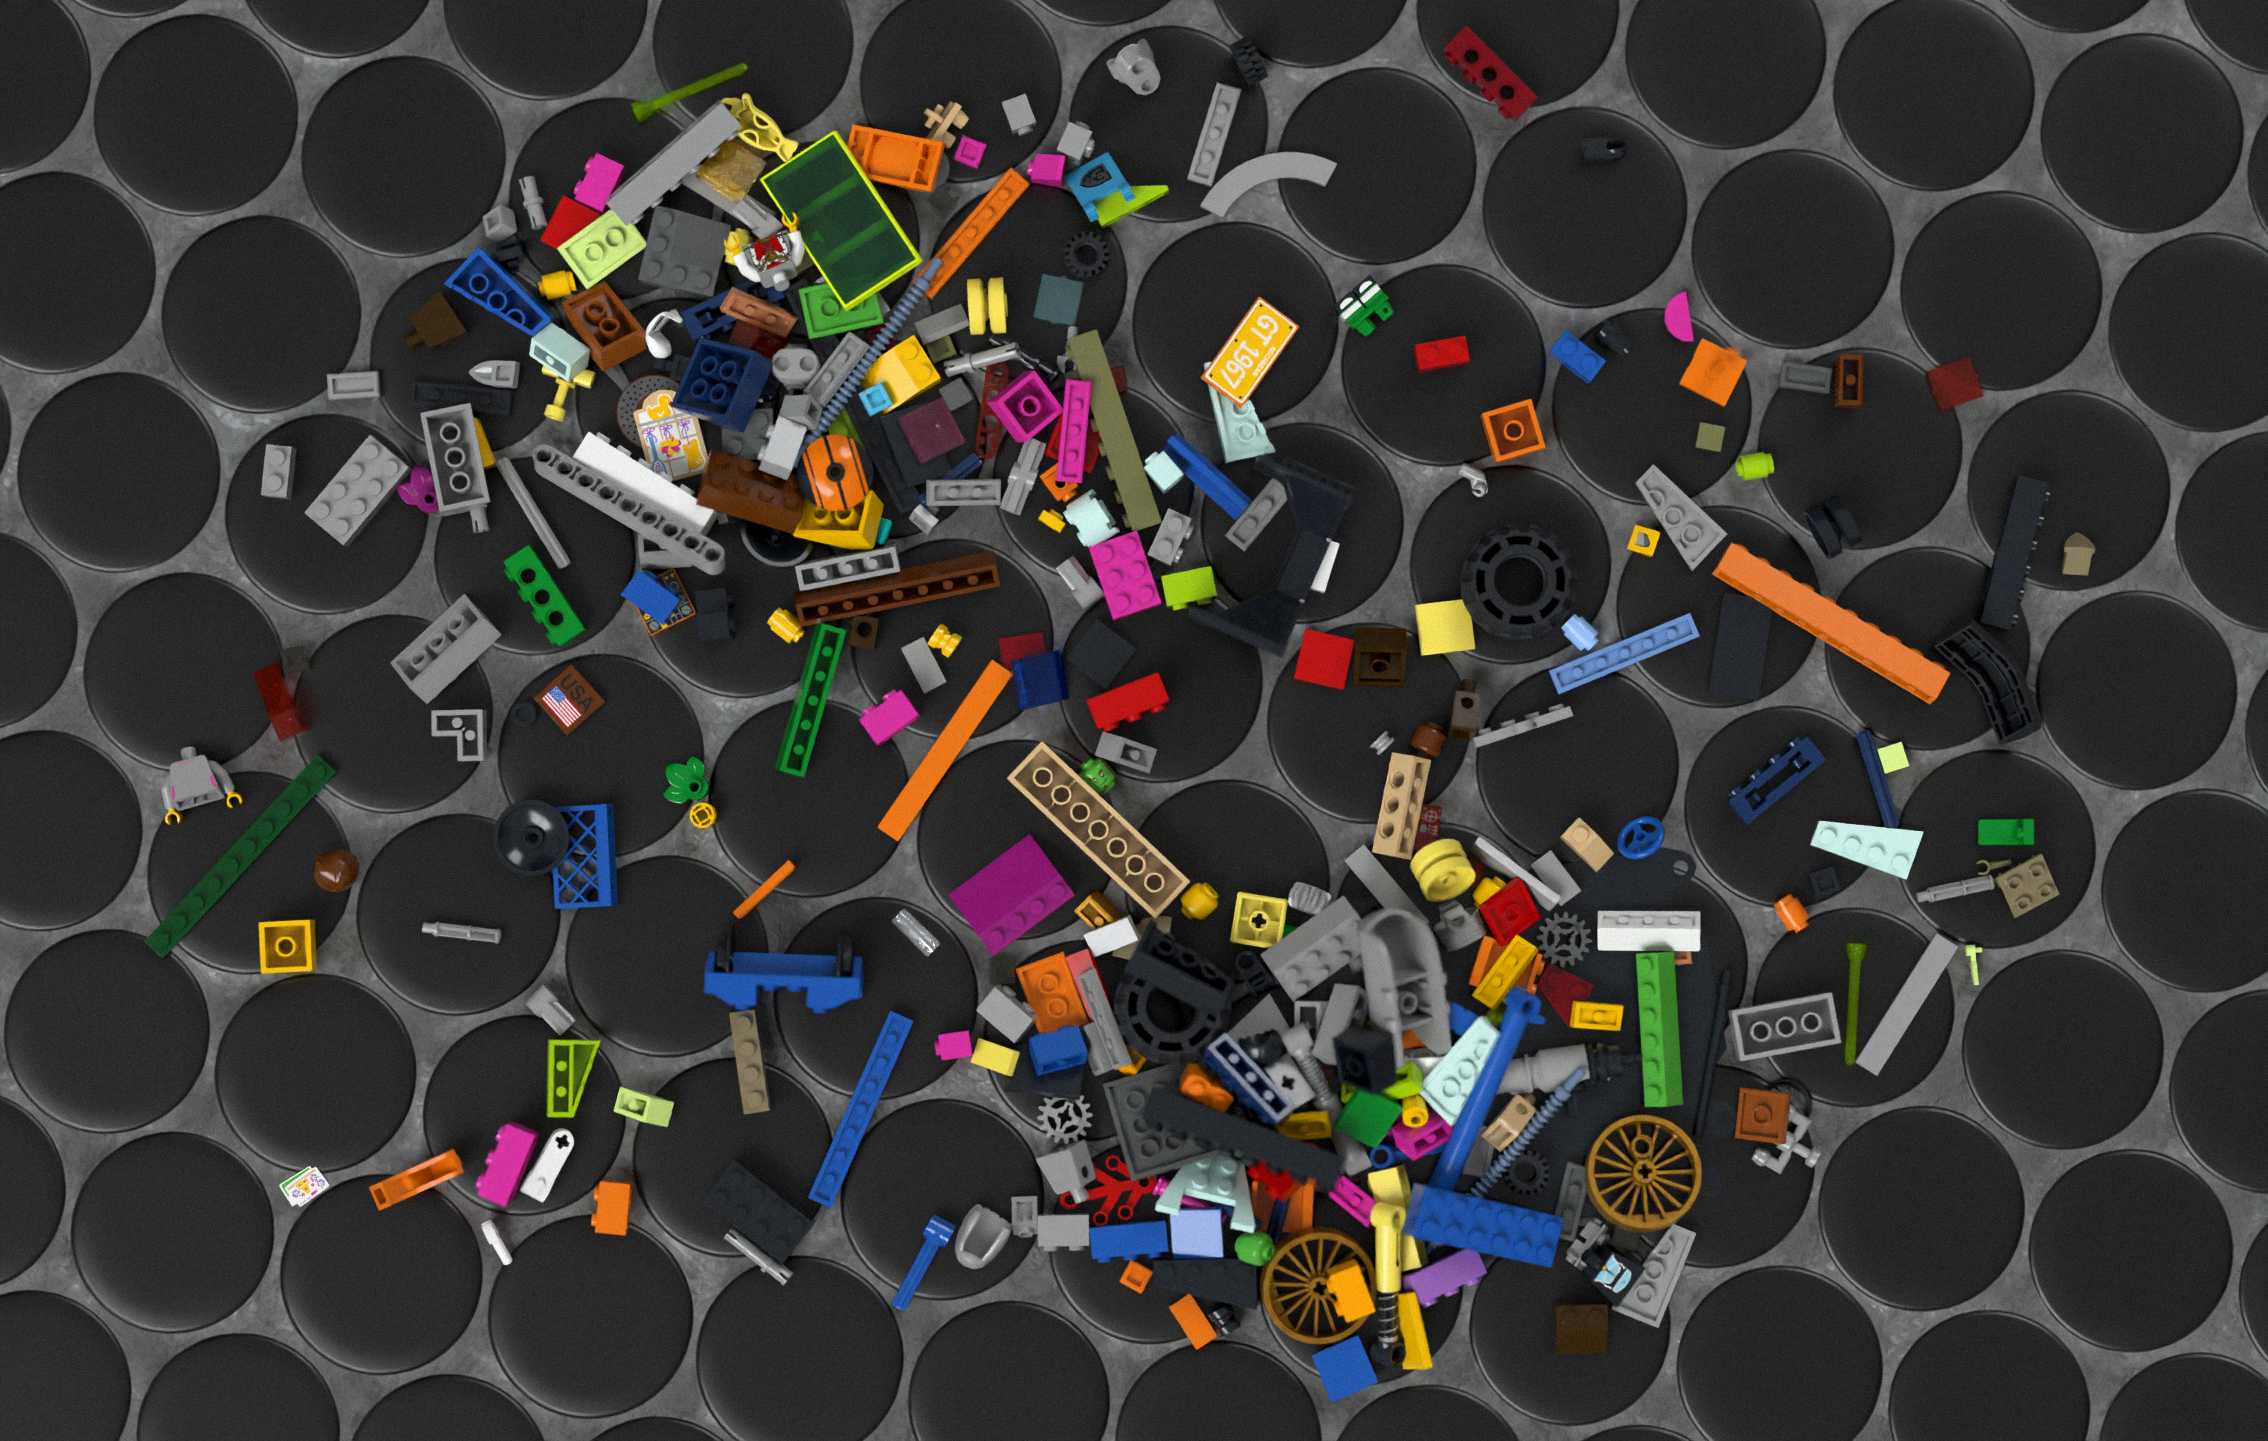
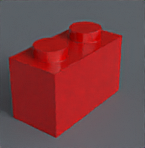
M1465 336L1416 344L1414 346L1418 373L1464 365L1470 361Z

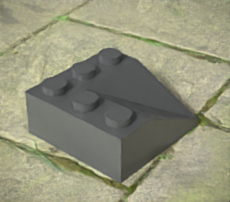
M655 206L638 280L644 284L710 299L716 296L725 259L724 239L728 240L732 226L686 212Z

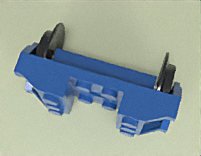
M730 923L727 933H720L718 950L709 951L705 970L704 993H712L728 1004L736 1005V1010L755 1009V1005L761 1004L762 990L781 989V986H788V991L807 990L808 987L807 1007H813L814 1013H828L831 1011V1008L837 1007L850 999H860V997H863V957H854L853 938L846 937L843 927H840L838 956L735 952L734 923Z

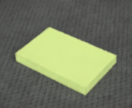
M610 209L557 247V249L584 287L589 289L644 249L647 242L635 225L630 223L626 226Z

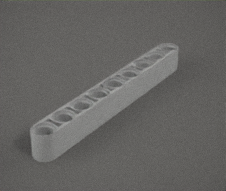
M542 444L534 449V468L542 477L704 572L717 575L724 570L725 553L723 547L552 446ZM544 458L550 459V460L547 461V462H541V461H540L541 459H544ZM563 471H570L569 474H561ZM585 483H591V484H592V485H590V486H588V487L582 486V485L585 484ZM606 495H611V496H613V497L610 498V499H604V498H603V497L606 496ZM628 507L634 508L632 511H624ZM647 520L655 521L652 524L645 523ZM669 532L676 533L674 536L666 535ZM689 545H697L694 549L687 548ZM711 557H717V558H719V559L716 560V561H710V560H708V559L711 558Z

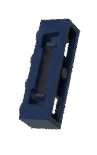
M748 280L734 287L750 294L749 291L753 290L754 296L760 299L768 296L764 301L778 307H782V302L786 300L783 291L776 290L774 286L755 289L762 285L760 282ZM731 289L680 312L695 343L700 338L712 340L714 339L713 334L721 330L723 333L732 331L737 328L736 323L742 321L726 314L717 318L716 323L704 328V325L714 322L711 313L707 312L705 315L697 318L698 315L710 309L713 312L719 310Z
M1799 736L1794 738L1786 745L1789 749L1784 754L1776 753L1767 761L1769 766L1763 771L1760 768L1748 777L1750 782L1743 788L1739 784L1728 793L1730 798L1726 802L1745 825L1750 824L1826 761V758L1807 736L1802 739ZM1796 753L1800 754L1791 761L1796 769H1799L1805 762L1809 763L1799 772L1791 773L1762 797L1764 801L1755 809L1751 808L1761 798L1756 792H1753L1747 799L1745 795L1752 789L1760 788L1790 763L1788 760Z

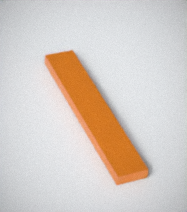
M1010 168L933 257V259L935 257L943 261V264L929 282V289L926 292L923 291L931 300L1030 186V183L1014 169ZM933 259L927 264V266L921 271V273L917 277H921L924 274V272L931 264Z

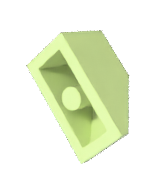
M620 1087L614 1112L645 1123L668 1127L674 1102Z

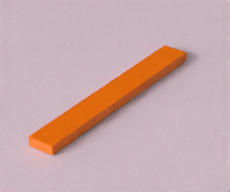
M991 660L877 828L899 842L1013 675L1011 672Z

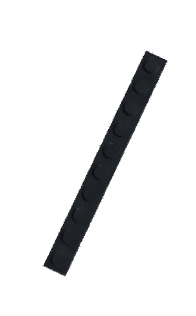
M806 278L789 286L783 292L809 339L799 289L810 287ZM835 334L809 339L822 366L840 344ZM856 385L855 388L857 390L851 392L852 397H848V403H843V406L897 509L903 515L920 504L918 500L920 495L915 487L905 490L877 420L879 417L877 414L869 417L858 395L864 389L862 385Z

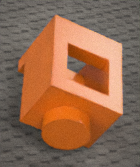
M1057 463L1043 473L1040 479L1057 502L1063 499L1066 503L1077 494L1075 490L1078 488V485L1073 482H1065L1063 488L1056 486Z

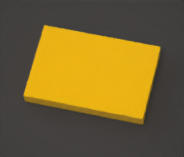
M1398 1292L1395 1296V1300L1398 1302V1305L1395 1307V1311L1398 1313V1317L1395 1319L1398 1328L1395 1330V1333H1397L1398 1339L1406 1348V1356L1402 1363L1403 1369L1432 1368L1433 1364L1416 1293Z

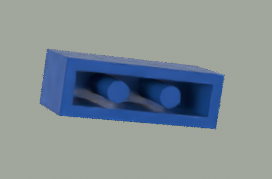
M1165 1219L1089 1227L1092 1259H1098V1263L1112 1262L1113 1257L1123 1256V1260L1138 1259V1254L1147 1253L1149 1258L1164 1256L1163 1252L1168 1251Z

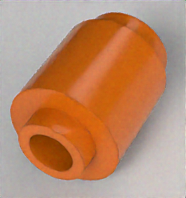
M1791 893L1774 904L1777 909L1775 912L1788 931L1794 929L1797 933L1808 925L1806 920L1810 918L1797 897L1793 898Z

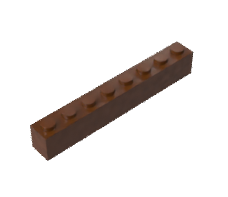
M988 551L901 569L900 572L809 590H797L794 593L800 626L802 627L999 587L1000 581L994 551Z

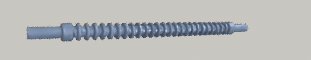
M935 257L924 274L916 278L914 281L915 286L910 287V293H906L907 298L901 300L903 302L902 305H897L898 311L894 310V316L889 317L890 322H885L886 328H881L882 333L876 335L878 339L872 341L873 346H870L869 352H866L865 357L860 360L861 363L856 365V370H852L853 374L847 377L848 381L843 382L844 387L839 388L840 393H835L836 398L830 400L832 404L826 405L827 411H822L824 415L820 417L817 429L810 430L811 433L805 435L802 440L804 443L799 448L793 467L797 469L799 459L806 447L816 439L823 437L822 433L827 432V426L831 427L830 422L836 420L834 416L840 414L839 409H844L843 403H848L847 398L852 397L851 392H855L857 390L855 388L856 385H861L859 381L865 379L863 375L869 373V367L873 368L872 362H877L876 357L882 355L880 351L886 349L885 344H890L889 338H894L893 333L898 332L897 327H902V320L906 321L905 316L911 314L909 310L915 308L914 303H919L918 297H923L922 292H926L929 289V282L943 264V261Z
M1578 1067L1563 1085H1558L1554 1090L1555 1095H1550L1551 1100L1545 1101L1546 1105L1541 1106V1111H1536V1117H1531L1532 1122L1527 1123V1128L1524 1127L1522 1129L1523 1132L1519 1133L1518 1138L1513 1140V1144H1508L1509 1149L1503 1150L1504 1155H1499L1498 1161L1494 1160L1495 1165L1489 1166L1490 1171H1485L1484 1173L1486 1176H1481V1182H1476V1187H1472L1470 1189L1471 1193L1466 1194L1483 1198L1482 1194L1488 1193L1487 1188H1492V1183L1497 1182L1496 1178L1502 1177L1501 1172L1507 1171L1506 1166H1511L1510 1161L1516 1160L1515 1155H1520L1521 1149L1525 1150L1524 1145L1530 1144L1529 1139L1535 1138L1534 1133H1539L1540 1127L1544 1128L1543 1123L1549 1122L1548 1117H1553L1552 1112L1558 1111L1557 1106H1562V1101L1568 1100L1571 1096V1090L1586 1074L1582 1068ZM1429 1241L1425 1246L1428 1258L1438 1246H1443L1444 1244Z

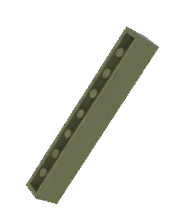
M1097 329L1069 338L1067 340L1069 345L1064 347L1068 359H1074L1077 368L1073 370L1075 380L1092 382L1090 409L1093 417L1089 418L1093 433L1098 432L1101 438L1097 445L1101 456H1107L1109 465L1105 466L1109 480H1115L1117 490L1113 492L1117 504H1123L1126 513L1122 514V519L1126 529L1131 528L1132 532L1162 523Z

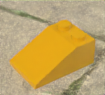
M913 335L877 358V362L873 361V368H868L869 373L863 375L865 379H861L860 383L863 389L866 390L882 382L893 405L877 413L880 418L942 380Z
M869 490L860 503L842 511H829L819 508L805 497L802 515L793 535L798 538L846 549L873 550L884 504L873 490Z

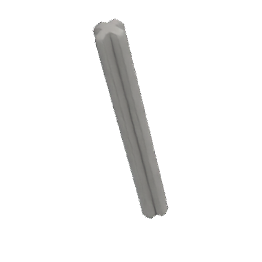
M507 457L500 459L496 462L497 468L559 569L567 567L571 563L570 559Z

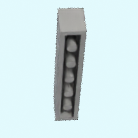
M718 100L605 199L606 204L626 226L630 223L636 224L643 218V211L649 206L652 208L657 206L663 200L662 195L667 190L673 191L683 182L681 180L683 176L687 173L691 175L696 172L702 165L700 162L706 156L709 158L714 156L721 149L719 145L724 140L730 141L740 132L738 129L741 126L740 122Z

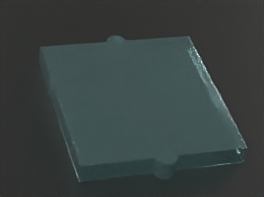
M1043 274L1034 318L1051 321L1052 324L1061 323L1075 326L1084 283L1066 279L1065 276L1060 278Z

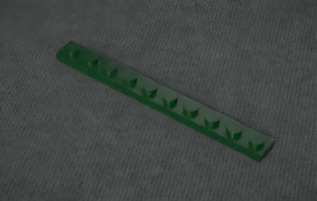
M317 755L144 942L160 957L165 959L333 778L337 771L320 755Z

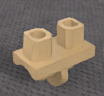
M949 101L945 109L939 104L934 111L926 108L924 114L929 118L924 126L931 130L925 139L945 143L944 147L949 149L956 138L946 131L952 123L959 129H962L969 120L968 116L960 110L962 106L956 102Z

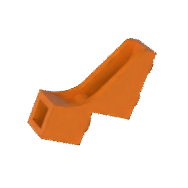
M452 1149L369 1187L380 1211L464 1173L459 1156Z

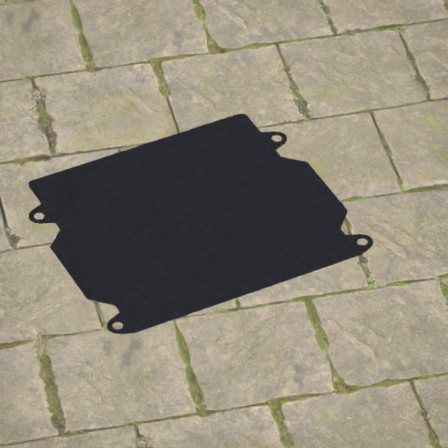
M1658 848L1653 854L1642 859H1630L1623 855L1611 856L1597 872L1585 861L1563 864L1562 866L1580 888L1581 892L1562 906L1557 903L1550 912L1533 900L1541 918L1518 936L1537 947L1542 944V940L1536 939V936L1543 933L1538 927L1547 926L1545 918L1551 921L1554 920L1553 913H1557L1559 918H1562L1563 912H1567L1570 919L1574 914L1578 915L1576 921L1584 920L1586 923L1582 928L1590 929L1591 931L1586 934V938L1591 939L1592 942L1585 944V947L1590 951L1589 953L1582 951L1583 960L1580 961L1575 958L1573 966L1568 961H1565L1564 967H1560L1559 960L1554 963V966L1594 985L1586 1002L1620 1004L1624 1008L1620 1031L1585 1028L1570 1029L1537 986L1535 996L1540 1000L1541 1004L1537 1014L1545 1018V1023L1541 1025L1528 1022L1512 1059L1524 1058V1054H1528V1057H1533L1538 1050L1584 1044L1586 1049L1588 1042L1591 1043L1592 1048L1596 1047L1595 1042H1602L1606 1045L1618 1044L1620 1055H1642L1636 954L1665 951L1598 950V911H1678L1673 907L1671 892L1690 881L1694 876L1696 864L1692 857L1685 852L1668 848ZM1683 860L1688 864V871L1684 875H1678L1674 872L1673 866L1676 861ZM1534 870L1527 871L1540 882H1542L1540 878L1537 876V874L1534 872ZM1501 875L1496 876V877H1498L1499 879H1501L1502 881H1504L1505 883H1507V884L1509 883V881L1506 880V879H1505L1504 877H1502ZM1483 878L1475 879L1467 890L1455 897L1464 909L1477 907L1473 904L1475 900L1472 894ZM1421 889L1405 891V894L1429 921L1427 925L1436 941L1442 972L1446 973L1447 984H1444L1446 1001L1449 1003L1452 1001L1477 1015L1478 1018L1484 1016L1488 1008L1472 997L1477 987L1467 984L1482 938L1456 951H1445L1443 944L1440 943V939H1438L1436 932L1433 930L1434 926L1441 921L1438 905L1446 901L1432 902L1427 900ZM1375 897L1348 901L1361 920L1363 919L1362 914L1379 903ZM1478 908L1480 916H1482V920L1484 921V925H1486L1485 928L1487 929V933L1484 936L1494 938L1487 922L1485 921L1480 909ZM1306 914L1300 919L1297 926L1300 927L1314 916ZM1568 922L1557 923L1561 929H1568L1572 926ZM1700 927V951H1691L1692 964L1675 965L1683 1105L1645 1107L1642 1061L1622 1065L1623 1077L1613 1078L1607 1084H1601V1080H1597V1086H1593L1591 1081L1584 1083L1586 1091L1581 1093L1585 1117L1569 1119L1567 1101L1563 1100V1105L1557 1106L1558 1111L1552 1112L1553 1117H1548L1549 1122L1543 1123L1544 1128L1540 1127L1539 1133H1534L1535 1138L1529 1139L1530 1144L1524 1145L1525 1149L1534 1150L1541 1154L1549 1165L1550 1177L1542 1191L1531 1196L1515 1193L1505 1183L1502 1171V1177L1496 1178L1497 1182L1492 1183V1188H1487L1488 1193H1483V1198L1554 1214L1567 1161L1585 1165L1589 1149L1598 1135L1612 1123L1635 1115L1660 1117L1670 1121L1684 1131L1693 1142L1701 1162L1702 1179L1696 1199L1713 1197L1720 1193L1722 1184L1714 1143L1735 1130L1737 1110L1727 1102L1710 1099L1703 1137L1693 1135L1718 999L1705 930ZM1550 930L1547 935L1548 946L1553 940V934ZM1560 933L1558 935L1560 941L1557 945H1568L1567 939L1570 937V934L1563 935ZM1580 933L1575 936V945L1579 947L1581 941ZM1538 949L1539 951H1538L1537 953L1543 955V953L1545 952V950H1544V949ZM1562 949L1555 953L1562 957L1571 955L1567 950ZM1550 956L1545 959L1543 957L1541 958V960L1545 961L1542 973L1547 963H1550ZM1349 963L1319 983L1308 1000H1330L1335 983L1359 986L1366 991L1364 970L1360 973L1352 974ZM1536 974L1533 984L1537 985L1541 975ZM1369 1010L1365 1021L1370 1020ZM1449 1029L1451 1047H1454L1462 1036ZM1723 1029L1717 1062L1726 1051ZM1413 1047L1408 1049H1417L1422 1047ZM1319 1060L1321 1067L1333 1070L1329 1085L1332 1090L1336 1091L1341 1101V1083L1339 1081L1337 1065L1326 1064ZM1539 1088L1533 1089L1531 1094L1535 1097L1536 1101L1532 1106L1536 1111H1541V1106H1545V1101H1550V1095H1555V1092L1544 1093ZM1511 1093L1496 1094L1482 1126L1488 1127L1505 1104L1515 1095ZM1341 1101L1343 1107H1345L1347 1103ZM1721 1111L1729 1112L1732 1116L1730 1124L1726 1126L1720 1125L1717 1121L1718 1113ZM1634 1125L1622 1128L1629 1143L1636 1137ZM1641 1125V1135L1652 1138L1654 1127ZM1661 1129L1658 1131L1650 1162L1672 1138L1671 1135ZM1615 1131L1610 1134L1606 1139L1631 1160L1618 1132ZM1677 1140L1672 1142L1654 1163V1166L1685 1152ZM1361 1142L1367 1154L1371 1146ZM1636 1142L1635 1150L1639 1154H1646L1647 1146L1643 1142ZM1604 1144L1600 1145L1597 1156L1628 1166ZM1494 1147L1490 1166L1495 1165L1494 1160L1498 1161L1499 1155H1504L1503 1150L1500 1152ZM1379 1149L1374 1153V1161L1376 1163H1382L1386 1159V1152L1383 1149ZM1442 1153L1421 1156L1414 1161L1412 1159L1395 1161L1393 1166L1405 1165L1412 1193L1414 1183L1423 1184L1424 1182L1429 1184ZM1684 1156L1656 1171L1691 1169L1688 1157ZM1597 1161L1594 1164V1174L1628 1173ZM1529 1162L1520 1164L1516 1171L1518 1179L1522 1182L1532 1181L1536 1176L1535 1166ZM1373 1165L1356 1174L1361 1179L1359 1188L1372 1199H1374V1196L1370 1192L1367 1183L1368 1173L1383 1169ZM1643 1168L1638 1172V1174L1643 1176V1179L1649 1174L1644 1172ZM1345 1170V1172H1344L1343 1175H1344L1345 1177H1348V1174H1347V1172H1346V1170ZM1461 1172L1453 1191L1463 1194L1471 1193L1470 1189L1476 1187L1475 1183L1481 1182L1480 1177L1462 1174ZM1692 1175L1657 1176L1691 1188ZM1629 1178L1595 1179L1599 1192H1602ZM1632 1182L1603 1195L1602 1198L1609 1207H1612ZM1657 1183L1678 1202L1687 1200L1688 1193ZM1636 1185L1614 1209L1615 1212L1619 1213L1629 1210ZM1641 1187L1633 1210L1643 1208ZM1653 1188L1661 1205L1671 1204ZM1646 1189L1648 1207H1654L1655 1204ZM1586 1192L1580 1219L1601 1216L1590 1200L1588 1192ZM1424 1240L1425 1246L1429 1242L1428 1240Z

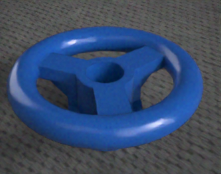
M1651 816L1633 819L1619 833L1617 846L1620 853L1630 859H1642L1650 856L1663 843L1665 837L1664 826L1661 821ZM1641 824H1652L1656 827L1657 832L1647 833L1642 830ZM1633 829L1635 832L1633 841L1626 848V836Z

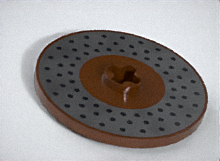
M647 375L634 380L624 389L618 400L616 415L619 428L627 440L643 449L633 413L636 410L643 409L644 400L658 390L677 392L679 383L666 376Z

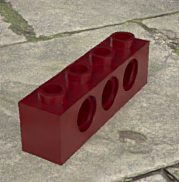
M1467 25L1445 46L1443 51L1446 53L1444 55L1446 60L1454 67L1458 65L1464 71L1462 73L1464 78L1472 85L1476 83L1482 89L1480 91L1481 95L1488 102L1493 100L1500 107L1498 111L1506 120L1511 118L1515 122L1536 102L1538 97ZM1474 52L1478 57V61L1470 64L1465 61L1464 54ZM1492 70L1495 73L1496 79L1488 82L1483 79L1482 72ZM1502 88H1510L1513 91V98L1509 100L1503 99L1500 95V90Z

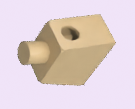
M1531 1093L1516 1094L1505 1104L1481 1136L1501 1152L1519 1135L1536 1112V1109L1532 1106L1536 1101L1535 1097Z

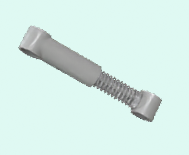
M1303 1022L1280 1033L1288 1053L1296 1058L1295 1061H1299L1297 1065H1301L1299 1069H1302L1303 1076L1306 1077V1081H1308L1316 1095L1313 1104L1317 1112L1328 1111L1332 1128V1137L1330 1138L1338 1155L1346 1158L1347 1166L1345 1170L1348 1176L1351 1177L1372 1167L1360 1141L1333 1127L1334 1122L1344 1107L1336 1091L1330 1088L1320 1068L1321 1066L1318 1064L1319 1061L1312 1055V1046L1314 1044Z

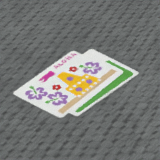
M308 1166L280 1184L279 1187L292 1206L298 1204L301 1207L329 1187V1184L317 1167L311 1168V1166Z

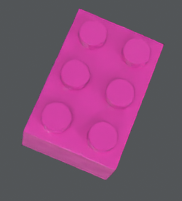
M1137 531L1089 547L1113 621L1161 605V600Z
M513 1121L501 1126L495 1139L499 1141L498 1146L490 1151L485 1163L489 1165L487 1172L481 1173L477 1181L476 1188L479 1189L477 1195L504 1207L511 1204L541 1133Z

